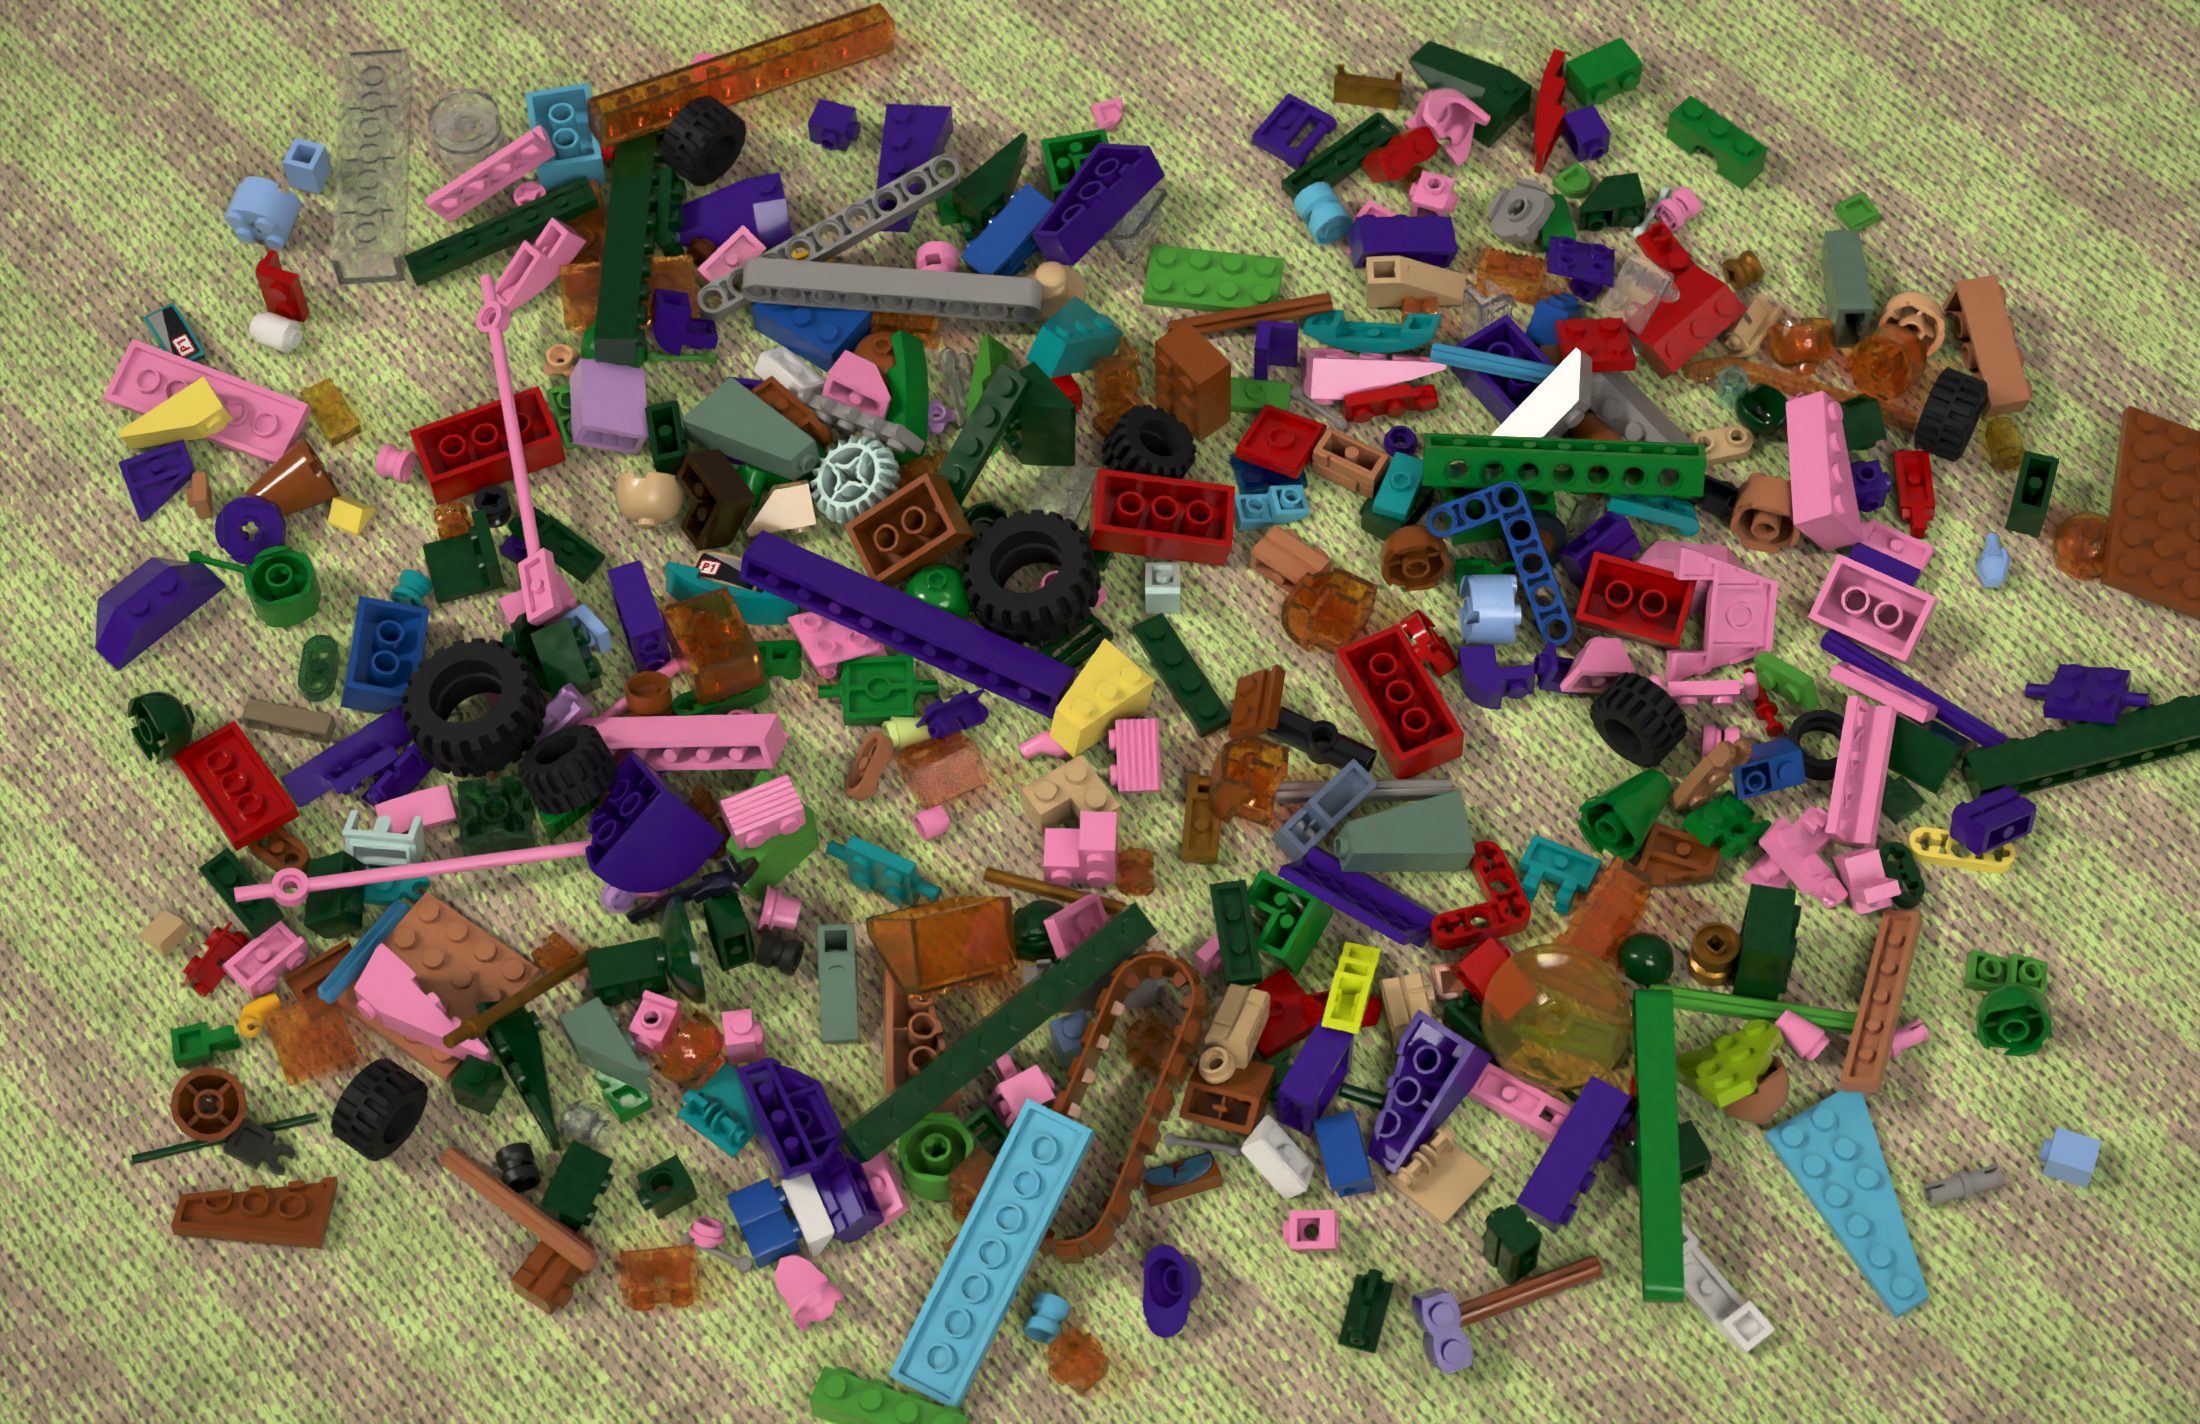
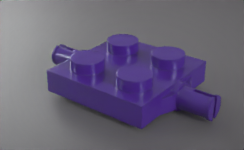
M2059 664L2054 679L2048 685L2027 682L2025 688L2026 698L2046 699L2043 705L2044 718L2116 724L2119 713L2127 706L2148 708L2150 704L2149 693L2129 692L2131 670L2113 667L2099 668L2080 666L2078 664Z

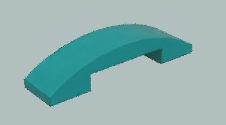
M1333 310L1329 313L1308 316L1303 326V332L1317 341L1345 350L1365 353H1390L1412 349L1433 340L1442 321L1441 314L1408 313L1404 324L1346 322L1344 310Z
M667 561L665 565L666 591L684 605L709 616L738 623L776 625L789 623L788 617L800 614V606L765 590L763 593L701 579L700 568Z

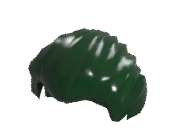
M1036 900L1024 908L1020 907L1014 913L1008 929L1009 947L1013 960L1036 962V960L1049 959L1055 956V951L1043 920L1064 909L1062 905L1057 904L1055 901Z

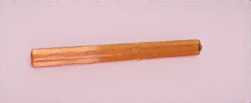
M1724 355L1719 366V373L1756 385L1764 383L1792 396H1796L1800 392H1804V396L1824 391L1833 400L1840 402L1860 395L1730 355ZM1878 400L1883 423L1909 431L1913 430L1918 417L1916 411Z

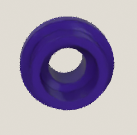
M1406 426L1393 427L1385 435L1383 441L1384 450L1391 457H1394L1396 452L1412 456L1416 452L1418 445L1416 435ZM1404 442L1406 445H1396L1395 443Z

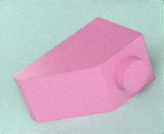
M845 350L827 373L822 397H829L843 405L853 406L864 413L886 419L891 396L876 364Z
M1598 636L1587 641L1585 647L1573 659L1560 684L1561 691L1603 693L1622 673H1636L1621 639Z

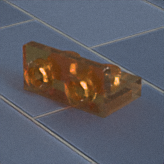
M1125 336L1118 338L1119 354L1107 356L1093 362L1095 398L1100 413L1139 401L1138 387L1142 386V381L1137 366L1141 365V361L1136 347H1130Z

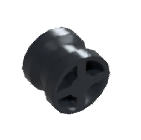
M486 486L476 493L474 497L476 511L485 509L489 528L503 526L509 521L512 510L507 493L503 488Z

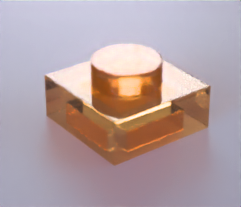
M1712 357L1681 366L1684 378L1695 379L1696 384L1716 380L1715 373L1726 371L1723 357Z

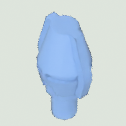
M1989 533L1985 537L1986 547L1983 549L1981 558L1978 559L1977 573L1985 588H1996L2005 581L2010 557L2006 548L2000 546L1999 535Z

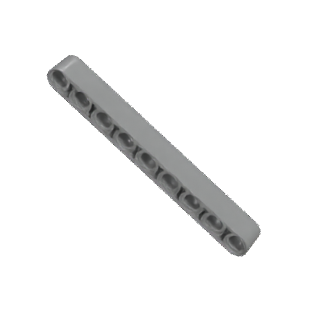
M949 154L939 155L758 257L797 260L792 257L793 251L798 248H805L810 254L802 261L826 262L951 192L960 182L959 162ZM948 167L953 170L954 175L951 178L942 179L936 173L940 168ZM915 183L925 187V191L920 195H913L907 189ZM889 199L897 205L891 211H883L879 208V204L883 200ZM855 216H863L868 222L863 227L857 228L850 224V220ZM826 232H834L839 236L838 240L832 244L824 243L821 237ZM744 264L707 284L699 291L697 301L701 315L705 319L712 321L722 320L752 303L746 300L742 293L735 291L733 288L738 281L743 280ZM713 296L719 297L722 300L721 306L716 309H709L704 305L705 301Z
M754 257L745 261L741 293L746 300L756 303L1032 323L1039 320L1042 316L1043 285L1036 279L1026 277Z

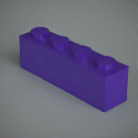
M1591 1076L1516 1200V1204L1528 1218L1555 1233L1558 1232L1562 1224L1568 1227L1578 1209L1574 1205L1581 1193L1587 1195L1596 1180L1597 1175L1593 1172L1600 1161L1606 1163L1610 1158L1616 1143L1612 1142L1618 1130L1624 1132L1632 1121L1635 1112L1631 1110V1096L1597 1077Z

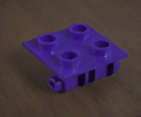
M1550 235L1549 250L1546 252L1544 264L1547 265V273L1613 287L1615 250L1609 249L1602 244L1591 245L1578 242L1567 236L1556 237Z

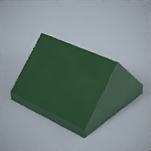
M1899 712L1896 715L1888 769L1936 795L1971 744V740L1934 720L1921 723Z

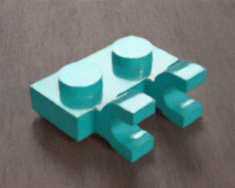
M1534 834L1520 862L1519 870L1527 872L1521 884L1522 890L1527 900L1533 903L1542 879L1560 885L1561 887L1555 897L1557 902L1553 911L1567 916L1576 892L1588 895L1602 860Z

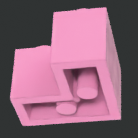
M1080 811V829L1045 828L1044 882H1051L1052 884L1064 887L1072 883H1087L1089 886L1096 888L1105 887L1108 884H1116L1118 861L1117 812Z

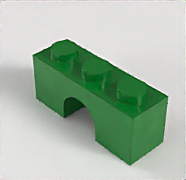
M1692 95L1669 114L1666 138L1691 155L1701 146L1708 149L1717 161V173L1741 190L1763 172L1767 147Z

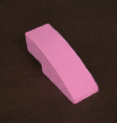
M552 217L535 244L524 240L495 285L497 302L506 306L510 312L528 302L562 273L586 243V240L572 227Z

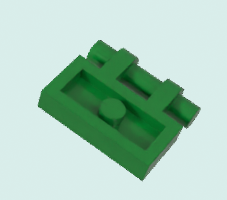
M1729 790L1688 814L1682 826L1707 848L1717 843L1721 846V856L1725 859L1744 855L1749 851L1751 845H1760V838L1772 823L1768 820L1761 823H1753L1752 819L1755 812L1742 800L1738 801L1736 796Z

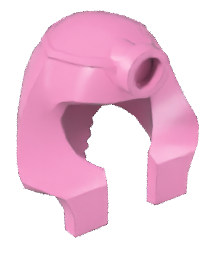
M1440 88L1425 92L1417 106L1415 115L1411 119H1407L1403 124L1406 129L1428 126L1436 139L1451 138V143L1444 145L1443 150L1451 163L1459 167L1468 159L1475 123L1486 126L1490 121V115L1460 91L1453 88Z

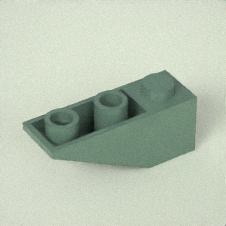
M854 923L817 925L822 1044L859 1042L858 963Z
M596 997L559 1016L566 1038L582 1064L595 1070H600L602 1073L612 1076L646 1094L652 1092L647 1078L653 1075L651 1068L643 1055L636 1057L634 1054L637 1051L636 1045L628 1031L621 1033L619 1027L622 1025L612 1006L606 1009L600 998Z

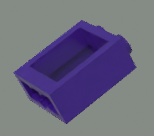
M641 560L609 569L607 574L614 605L638 673L657 671L671 660L665 628Z
M1321 1018L1278 1088L1277 1121L1308 1137L1311 1136L1315 1129L1313 1120L1322 1117L1352 1067L1354 1034L1322 1027L1323 1019Z

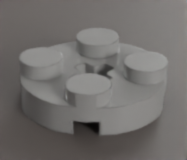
M1523 179L1517 181L1519 186L1511 190L1507 187L1501 190L1492 201L1488 210V219L1491 221L1490 228L1504 242L1517 243L1522 241L1528 244L1534 241L1538 236V231L1544 226L1555 207L1553 199L1539 182ZM1517 210H1523L1520 214L1515 215Z

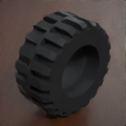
M1031 509V513L1024 514L1023 510L1013 512L1012 517L1004 519L1002 516L995 520V525L990 529L986 526L978 534L980 539L978 541L973 540L967 550L969 556L964 558L962 566L964 571L962 576L963 585L980 625L984 629L1006 639L1008 638L1022 646L1024 642H1029L1030 646L1042 645L1041 642L1050 640L1053 643L1060 640V635L1066 632L1070 635L1077 630V623L1080 621L1084 623L1092 614L1089 607L1094 608L1097 605L1099 599L1098 591L1101 588L1099 567L1084 531L1079 530L1078 525L1071 519L1066 518L1064 520L1062 514L1050 511L1047 515L1044 514L1043 510ZM1033 563H1051L1060 567L1055 578L1049 584L1036 591L1014 593L1003 589L1010 576L1024 566Z
M471 638V642L467 643L464 640L452 642L453 646L446 649L442 646L434 651L435 655L432 658L428 659L426 657L418 665L420 670L418 672L413 671L407 681L410 688H405L402 696L404 704L401 709L403 719L423 758L429 764L435 765L437 770L446 774L452 771L454 776L467 778L468 774H473L474 778L486 776V772L489 771L498 773L505 770L504 766L512 762L515 764L522 759L521 753L525 750L529 752L536 743L534 736L541 734L544 726L542 720L546 716L543 693L530 665L524 657L520 656L519 651L512 646L505 647L503 642L490 639L489 643H486L484 638ZM481 693L501 695L496 705L484 716L466 723L448 722L451 712L465 699Z

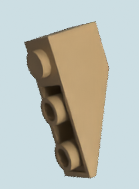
M1403 256L1366 257L1365 290L1367 308L1467 305L1465 274Z

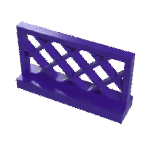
M1316 845L1310 848L1306 858L1282 865L1278 876L1403 946L1412 943L1419 948L1424 947L1429 938L1432 919L1439 915L1364 872H1342L1339 858Z

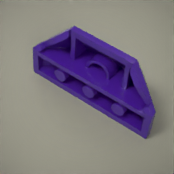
M151 557L98 599L95 649L110 665L119 671L224 589L226 585L202 563Z
M772 1057L736 1068V1074L751 1124L775 1176L787 1181L823 1169L844 1142L837 1134L842 1130V1126L821 1083L796 1069L781 1065L780 1061Z

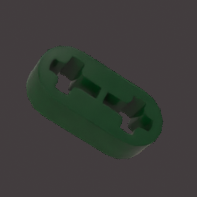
M1899 842L1884 844L1879 854L1885 877L1898 880L1900 891L1903 885L1902 880L1905 881L1908 889H1915L1913 896H1909L1907 892H1901L1900 895L1891 897L1892 901L1905 909L1918 906L1922 901L1925 885L1910 850ZM1889 854H1893L1895 859L1901 858L1899 870H1897L1893 861H1887Z

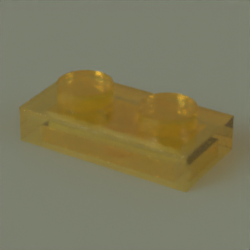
M330 378L300 392L302 401L312 408L310 412L332 447L362 432L358 420Z

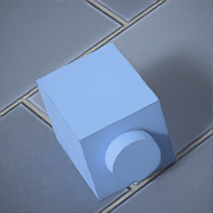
M298 138L294 139L282 162L289 187L316 194L321 193L332 171L325 145Z
M1084 1009L1049 1022L1051 1043L1065 1071L1069 1070L1074 1056L1080 1057L1083 1052L1080 1042L1090 1022Z
M2057 1127L2052 1140L2044 1139L2038 1160L2045 1161L2042 1175L2087 1188L2102 1141Z

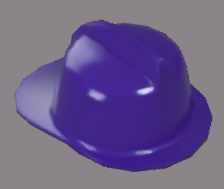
M1163 1244L1155 1246L1150 1250L1144 1261L1143 1313L1150 1330L1156 1336L1168 1338L1175 1336L1184 1327L1188 1318L1190 1302L1198 1296L1202 1278L1200 1270L1192 1260L1191 1255L1181 1254L1176 1248Z

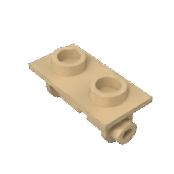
M1763 293L1751 296L1745 306L1747 311L1743 313L1744 317H1738L1725 335V344L1730 348L1726 357H1749L1759 350L1760 343L1768 331L1775 326L1776 319L1784 308L1782 306L1771 307L1768 304V297Z

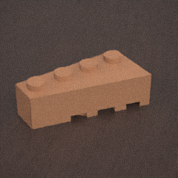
M1996 274L1956 281L1942 306L1945 316H1953L1954 326H1951V332L1954 340L1961 339L1963 342L1961 358L1964 366L1968 370L1973 369L1974 374L1971 375L1972 377L1987 382L1988 393L1982 409L1984 418L2023 411L2033 395L2031 382L2029 379H2025L2022 370L2024 365L2023 353L2019 347L2016 348L2013 338L2015 334L2014 321L2006 313L2005 289L2002 285L1998 284Z
M885 959L883 972V1096L946 1048L941 1021L936 1013L935 1001L923 959ZM960 1090L931 1113L958 1112L961 1098Z

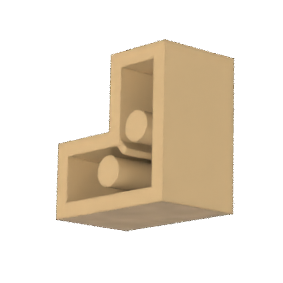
M1082 754L1021 789L1022 809L1042 835L1045 834V828H1055L1070 818H1073L1080 827V811L1117 812V828L1122 826L1121 805Z

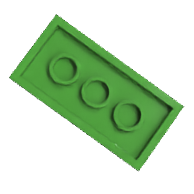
M1152 244L1143 305L1221 312L1277 302L1280 293L1284 258Z

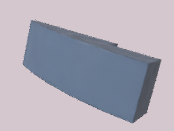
M1353 758L1271 837V840L1293 862L1301 860L1312 846L1317 845L1379 783Z

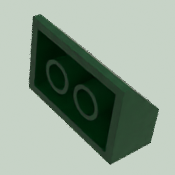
M1032 362L1019 370L1020 373L1034 382L1001 436V445L1008 455H1014L1021 464L1070 469L1075 466L1076 406L1035 362Z

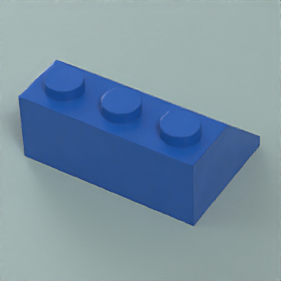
M363 596L359 597L354 617L340 707L377 713L395 708L398 705H404L402 702L403 691L405 688H410L407 681L413 671L418 672L420 670L418 665L422 662L430 608Z

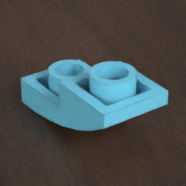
M1303 485L1270 486L1267 494L1235 495L1234 518L1238 531L1291 523L1308 517L1310 513Z

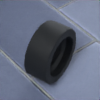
M1812 710L1803 713L1793 721L1787 738L1801 750L1800 739L1802 735L1811 731H1825L1833 734L1841 741L1844 717L1829 710ZM1802 750L1805 777L1821 781L1834 779L1838 756L1831 759H1817L1809 756Z

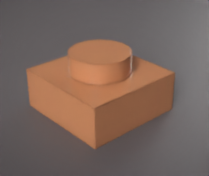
M206 471L192 473V487H187L189 507H195L199 519L213 518L212 488Z

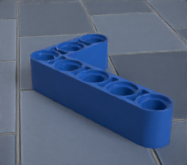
M1511 481L1502 482L1433 508L1427 515V528L1430 533L1443 539L1451 538L1500 520L1542 637L1546 642L1555 643V646L1565 645L1571 640L1574 633L1572 620L1526 494L1518 484ZM1512 488L1518 492V502L1513 507H1503L1500 503V495L1505 489ZM1473 501H1482L1486 508L1484 516L1478 520L1470 519L1467 515L1468 505ZM1440 513H1448L1452 517V526L1446 532H1439L1434 527V520ZM1520 521L1529 523L1531 527L1529 537L1522 541L1515 540L1512 536V527ZM1531 554H1537L1543 560L1542 569L1534 574H1530L1524 569V560ZM1542 587H1549L1555 593V600L1550 606L1542 607L1536 602V593ZM1554 620H1562L1567 626V633L1560 640H1553L1548 635V626Z

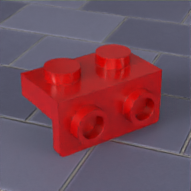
M270 249L266 257L259 261L255 272L267 310L285 318L304 323L310 312L299 276L296 273L283 270L277 251Z

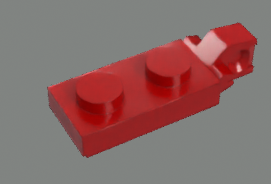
M1409 383L1347 394L1343 400L1342 416L1347 422L1365 423L1375 416L1385 414L1388 417H1398L1407 410H1418L1423 413L1437 408L1439 401L1434 384L1411 388Z
M1894 451L1892 462L1898 512L1901 514V521H1909L1910 536L1916 539H1925V531L1928 529L1927 521H1933L1935 510L1929 452Z

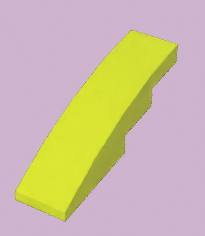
M1345 941L1337 970H1335L1322 1020V1027L1359 1034L1380 958V948Z

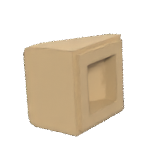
M164 910L138 935L165 957L190 933V930L182 918Z

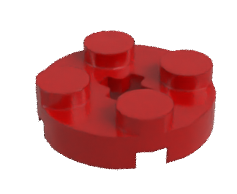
M1417 609L1400 621V625L1405 633L1417 642L1412 647L1418 658L1424 664L1429 661L1430 666L1438 677L1442 678L1457 667V658L1444 636L1440 637L1433 629L1436 625L1422 610Z

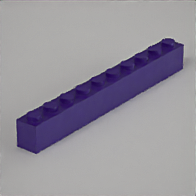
M764 530L759 533L743 554L740 580L1050 719H1053L1056 707L1073 684L1076 669Z

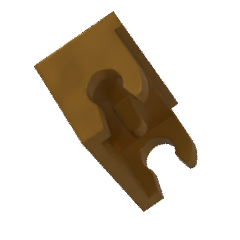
M1338 63L1337 74H1335L1333 102L1398 110L1403 72L1396 71L1395 80L1345 73V64Z

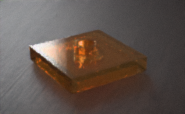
M317 996L263 1016L288 1086L359 1061L338 1000L328 1004Z

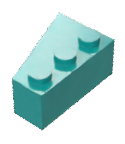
M1074 296L1042 325L1026 360L1030 363L1035 362L1050 379L1106 367L1124 332L1114 325V321L1111 318L1099 314L1077 296Z

